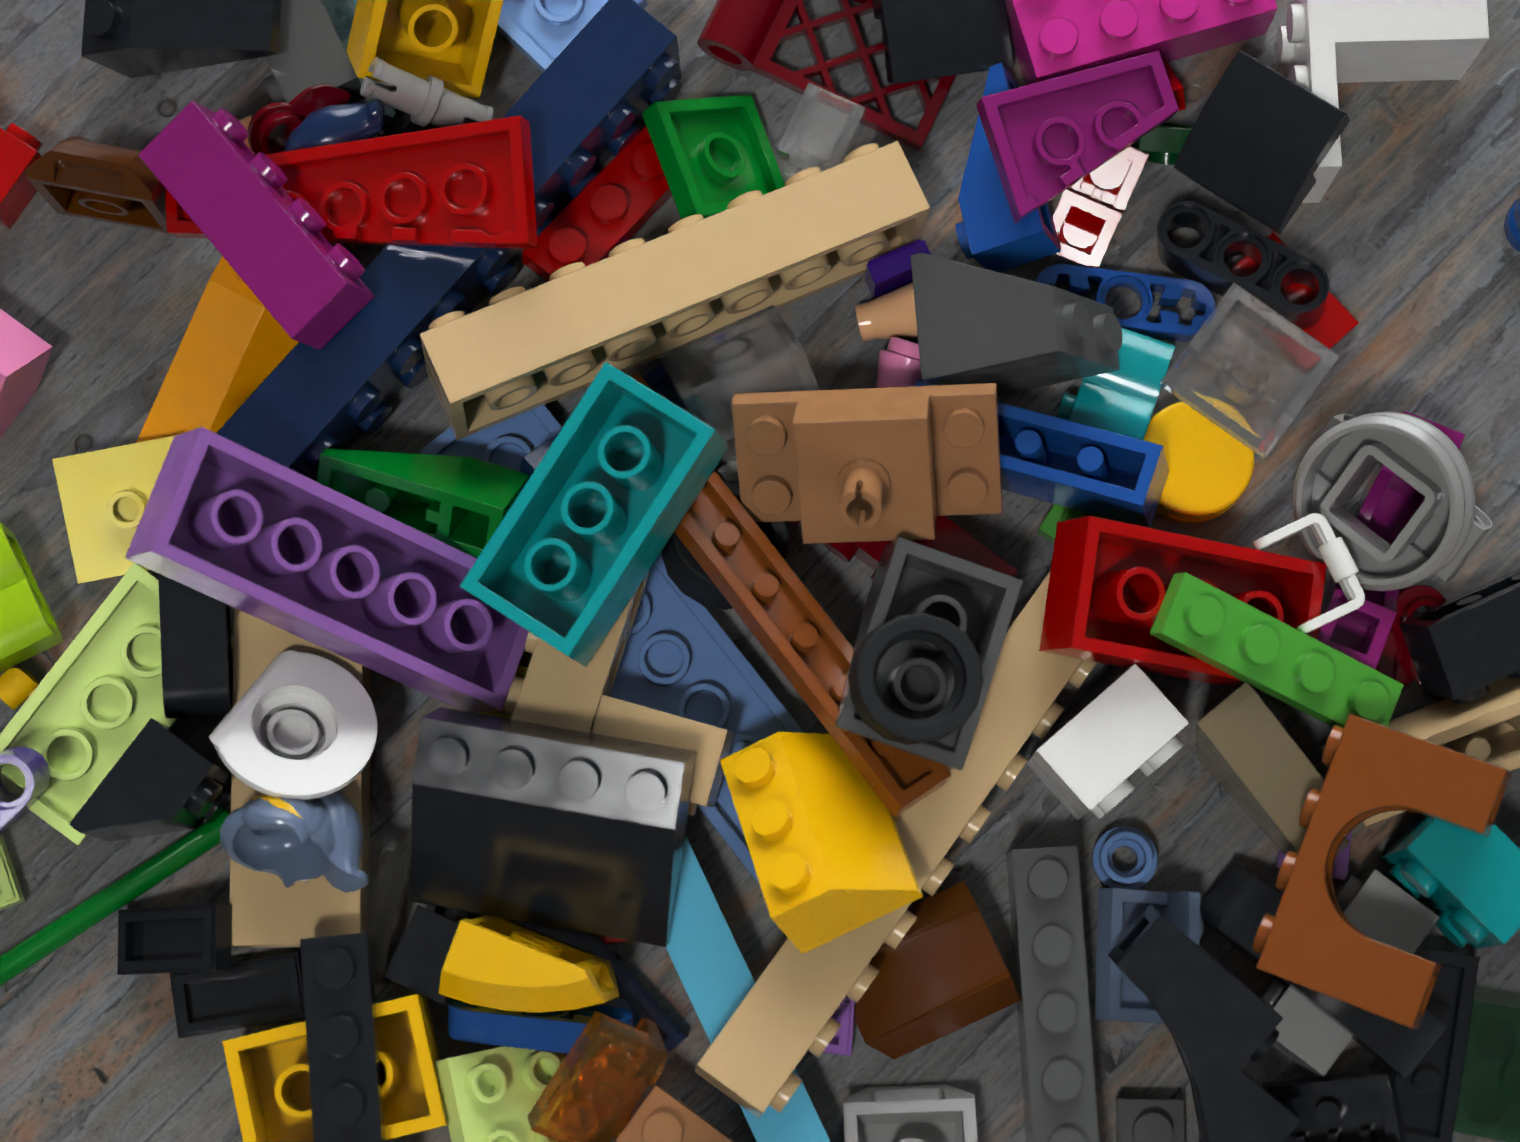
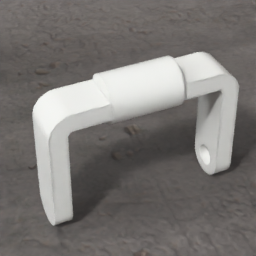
M1319 513L1309 514L1253 542L1257 550H1262L1311 527L1320 545L1318 550L1335 583L1339 582L1348 602L1296 627L1297 630L1305 634L1355 611L1363 605L1365 600L1364 591L1355 575L1359 570L1341 536L1336 538L1327 519Z

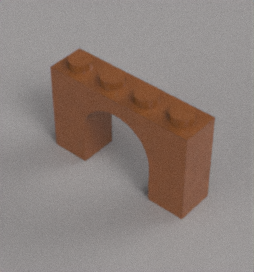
M1349 714L1345 727L1335 725L1328 737L1322 756V763L1330 765L1322 790L1312 788L1305 800L1299 818V826L1307 828L1299 853L1289 851L1284 858L1276 881V888L1284 891L1276 915L1265 914L1256 933L1252 950L1261 954L1256 967L1260 970L1410 1028L1419 1029L1442 965L1377 941L1362 933L1347 919L1339 906L1334 891L1333 868L1336 855L1344 839L1357 825L1372 816L1389 811L1416 812L1489 838L1511 774L1507 769Z

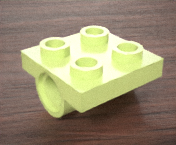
M502 1046L435 1062L451 1142H583L564 1053Z

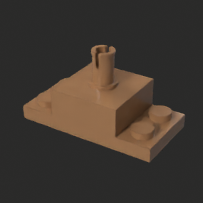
M996 383L741 393L733 395L731 407L741 505L755 522L801 521L803 544L893 541L897 537L907 540L935 539L937 516L1002 514L1003 499Z

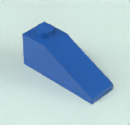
M1002 62L990 66L983 97L1020 87ZM978 114L958 197L963 222L956 224V233L965 257L967 259L975 258L984 269L1003 272L1061 252L1049 202L1018 223H1014Z

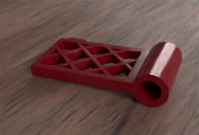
M802 0L716 1L697 40L698 46L707 55L734 69L742 71L751 70L920 151L956 75L898 83L880 88L870 58L884 54L883 43L866 48L855 20L857 17L874 12L872 0H853L861 5L852 8L848 0H837L841 11L812 21L808 18ZM796 11L800 25L787 29ZM845 22L856 52L824 61L814 31ZM804 35L815 65L793 72L771 60L779 43ZM860 62L871 92L849 99L835 91L829 72ZM819 75L822 85L810 80L809 78ZM939 81L930 99L925 85ZM916 89L924 111L917 129H911L893 120L885 98ZM875 102L878 112L864 105Z

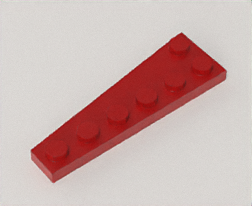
M521 115L266 154L287 177V181L281 187L293 201L298 197L303 199L324 220L326 226L320 232L329 243L509 249L538 248L530 121ZM165 188L167 233L179 238L208 239Z

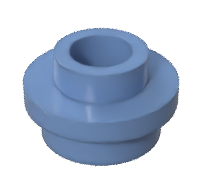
M1116 827L1104 833L1096 842L1092 852V865L1096 876L1105 886L1136 890L1148 883L1154 875L1157 867V852L1153 842L1144 832L1133 827ZM1124 847L1133 852L1135 865L1131 871L1123 872L1114 866L1112 856L1117 848Z

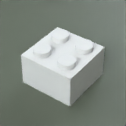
M1135 663L1036 750L1027 764L1077 821L1090 810L1100 819L1135 789L1127 780L1134 771L1139 768L1148 777L1184 746L1176 734L1188 725L1189 722Z

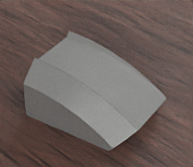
M947 1084L867 1087L843 1099L844 1142H978L974 1094Z

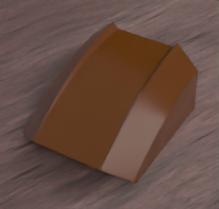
M76 136L61 141L26 169V178L58 214L167 233L165 187L139 157L140 150L91 142L87 138Z
M964 881L909 906L907 910L917 916V919L894 950L884 942L870 961V964L877 968L879 973L858 1003H855L854 1019L865 1043L892 1059L899 1058L1020 1001L1012 977L986 926L977 903Z

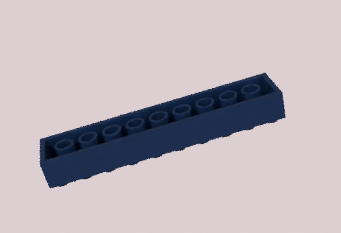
M608 0L502 117L521 115L530 121L537 236L559 215L571 200L573 201L599 175L597 171L612 154L617 157L641 132L638 126L644 120L642 113L656 101L674 100L681 89L682 84L679 80L682 76L677 36L634 0ZM387 244L359 277L373 293L374 297L321 350L298 342L216 434L317 482L320 453L325 448L347 450L362 433L366 436L373 434L390 415L392 407L388 404L404 386L408 389L414 388L427 375L420 333L428 331L429 325L435 319L454 311H464L466 315L472 313V310L488 292L492 296L499 294L516 274L517 267L514 264L522 256L524 249Z

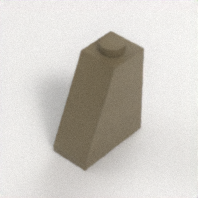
M1245 682L1196 723V758L1285 856L1289 851L1299 853L1307 828L1299 826L1303 805L1312 788L1322 790L1325 780L1255 690ZM1347 838L1341 844L1337 855L1349 844L1350 841Z

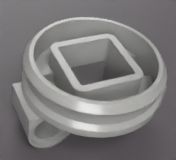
M1374 412L1359 417L1347 413L1333 416L1298 465L1292 492L1294 520L1297 521L1312 513L1323 515L1327 519L1336 538L1340 536L1343 538L1359 570L1355 575L1362 589L1393 591L1415 585L1434 574L1446 582L1455 577L1493 526L1490 518L1475 505L1472 476L1463 455L1456 445L1432 424L1409 414ZM1378 462L1382 463L1425 497L1423 503L1392 545L1341 506L1342 502L1354 497ZM1311 527L1298 532L1312 558L1316 562L1325 563L1318 550L1320 545Z

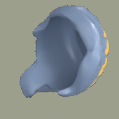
M342 789L320 798L307 800L273 797L262 793L252 797L241 808L234 810L226 817L220 828V844L235 862L254 871L269 872L277 875L287 888L293 886L297 881L317 879L322 875L333 887L343 892H354L369 884L368 875L359 870L363 844V832L359 814Z

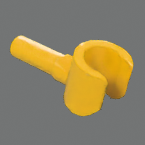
M7 669L0 676V699L11 709L16 710L29 698L40 683L26 669Z

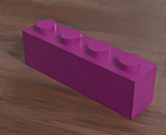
M192 100L138 154L139 157L291 339L321 350L374 297L373 293L359 278L365 272L364 267L345 247L338 243L333 247L320 232L326 226L321 216L303 199L298 197L293 201L281 187L287 181L285 174L263 153L259 152L256 156L243 142L249 136L248 131L230 112L221 107L215 113Z

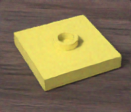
M174 436L52 459L78 584L125 575L134 562L126 559L125 556ZM139 565L140 567H142V568H143L144 570H146V571H147V570H150V569H148V568H145V567Z

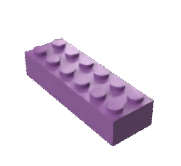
M203 427L174 436L125 556L126 559L465 712L502 711L529 632L460 587L477 558Z

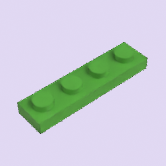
M1186 572L1173 575L1150 631V635L1243 682H1247L1249 685L1332 727L1337 725L1344 728L1349 714L1388 727L1404 684Z

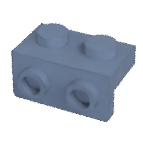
M1122 888L1098 889L1095 1020L1164 1024L1149 999L1116 966L1108 954L1150 904L1199 945V940L1203 933V918L1200 912V894L1198 892H1160Z

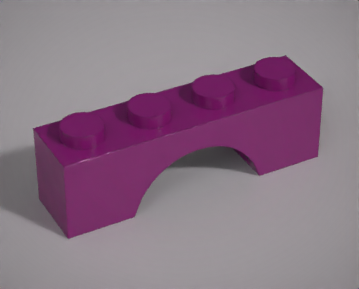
M1405 410L1402 412L1432 424L1441 430L1456 445L1458 450L1460 449L1465 434ZM1378 462L1370 474L1354 517L1392 545L1423 503L1425 497L1382 463ZM1332 576L1322 599L1320 615L1348 602L1339 582L1335 583ZM1363 589L1365 594L1363 605L1355 611L1320 627L1317 640L1376 669L1397 614L1396 606L1400 589L1393 591Z

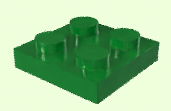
M751 95L656 101L642 113L681 219L695 214H701L705 219L727 210V205L742 194L759 190L764 195L786 186Z

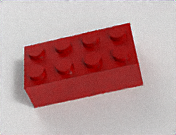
M1093 516L1057 522L1039 651L1131 668L1136 663L1142 671L1239 688L1245 682L1150 635L1173 575L1186 572L1297 629L1296 627L1321 614L1327 566L1325 563ZM1318 629L1307 633V635L1317 640ZM1251 686V687L1255 690V692L1265 693V692H1263V691H1261V690H1259V689H1257V688Z

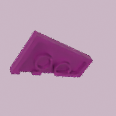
M1159 50L981 97L976 104L1015 224L1162 125L1179 110Z

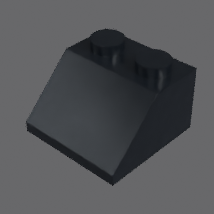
M151 718L69 825L80 833L108 842L196 829L205 820L213 823L231 803V789H229L231 787V772L182 734Z

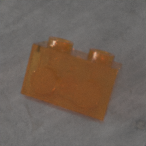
M595 1011L527 1117L531 1131L557 1142H610L612 1138H618L629 1123L633 1106L645 1088L657 1082L665 1066L668 1053L656 1023L642 1018L636 1028Z

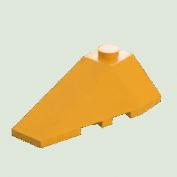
M223 256L205 287L136 443L180 435L199 427L217 433L298 343V341L291 339Z

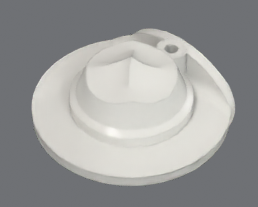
M287 650L274 658L209 735V739L229 771L247 786L273 797L307 800L320 798L339 791L359 776L368 764L375 747L377 716L369 694L363 685L345 668L318 655Z

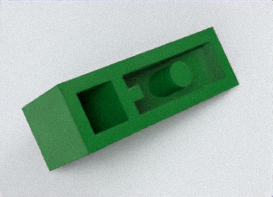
M325 448L320 453L317 482L468 555L478 558L528 482L530 475L466 456Z

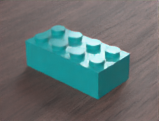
M605 362L462 581L460 587L569 658L587 667L729 448L728 443L711 426Z

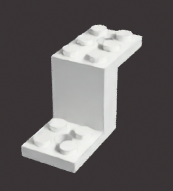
M1297 0L1296 4H1289L1286 25L1278 27L1276 38L1277 60L1279 64L1287 63L1288 79L1339 108L1337 83L1461 80L1489 40L1487 0ZM1340 136L1314 172L1313 176L1316 179V183L1302 203H1320L1342 167Z

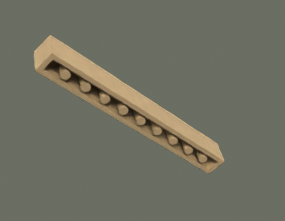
M1050 572L1006 633L963 770L945 766L952 774L947 782L894 818L919 888L931 896L934 895L955 865L944 856L958 836L967 843H970L992 811L983 806L982 802L996 784L1004 791H1007L1027 763L1028 759L1018 753V751L1030 734L1033 733L1043 740L1065 709L1054 701L1067 682L1079 689L1097 663L1039 651ZM911 903L804 954H801L787 938L701 1058L694 1072L757 1118L761 1117L768 1106H771L780 1113L803 1081V1079L793 1073L802 1057L808 1050L819 1058L841 1027L840 1023L831 1018L846 996L855 1003H858L879 973V970L872 966L870 961L881 945L885 942L895 950L917 919V916L907 910Z

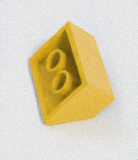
M776 732L720 760L770 917L801 954L923 897L893 815L830 734Z

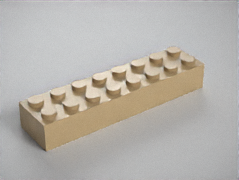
M896 141L881 148L876 143L861 146L850 152L844 158V163L821 171L819 167L804 169L791 176L786 181V186L764 195L759 190L747 192L732 200L727 205V210L704 219L701 214L685 217L674 223L668 229V234L646 243L642 238L628 240L613 248L609 252V257L589 266H585L583 262L566 265L555 271L549 277V282L527 291L522 286L513 287L495 295L489 301L490 306L467 315L464 311H454L435 319L429 325L428 331L420 333L427 374L456 440L589 387L605 362L622 372L628 371L862 275L866 272V264H868L869 260L919 239L921 240L930 206L899 142Z

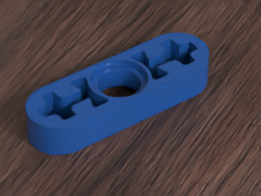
M1056 264L1044 269L1035 281L1055 286L1057 281L1067 283V291L1079 296H1087L1090 289L1089 284L1099 285L1094 301L1105 304V296L1111 290L1119 287L1128 288L1137 294L1141 306L1139 313L1129 319L1117 318L1121 328L1160 340L1190 342L1198 339L1210 326L1216 310L1215 300L1209 289L1197 281ZM1152 292L1162 294L1157 306L1176 307L1181 297H1187L1191 299L1192 309L1201 311L1202 314L1194 316L1190 325L1179 324V314L1165 310H1159L1156 316V323L1146 320L1153 304Z
M450 998L448 1001V1035L455 1040L469 1043L595 1057H613L626 1054L632 1050L633 1014L622 1008L593 1005L575 1010L540 1013L503 1011L471 1005Z

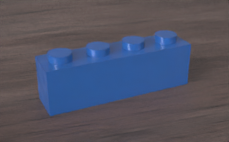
M918 380L915 383V386H936ZM997 402L1002 490L1118 522L1151 528L1169 474L1165 451L1162 445Z

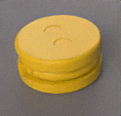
M1187 400L1174 403L1165 407L1150 419L1143 440L1164 447L1169 468V474L1156 513L1174 522L1196 524L1213 520L1228 511L1246 490L1254 470L1253 444L1241 421L1222 406L1201 400Z

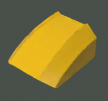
M490 915L460 920L441 970L438 993L471 1005L503 1011L537 1013L575 1010L606 1003L620 997L614 969L609 960L505 918Z

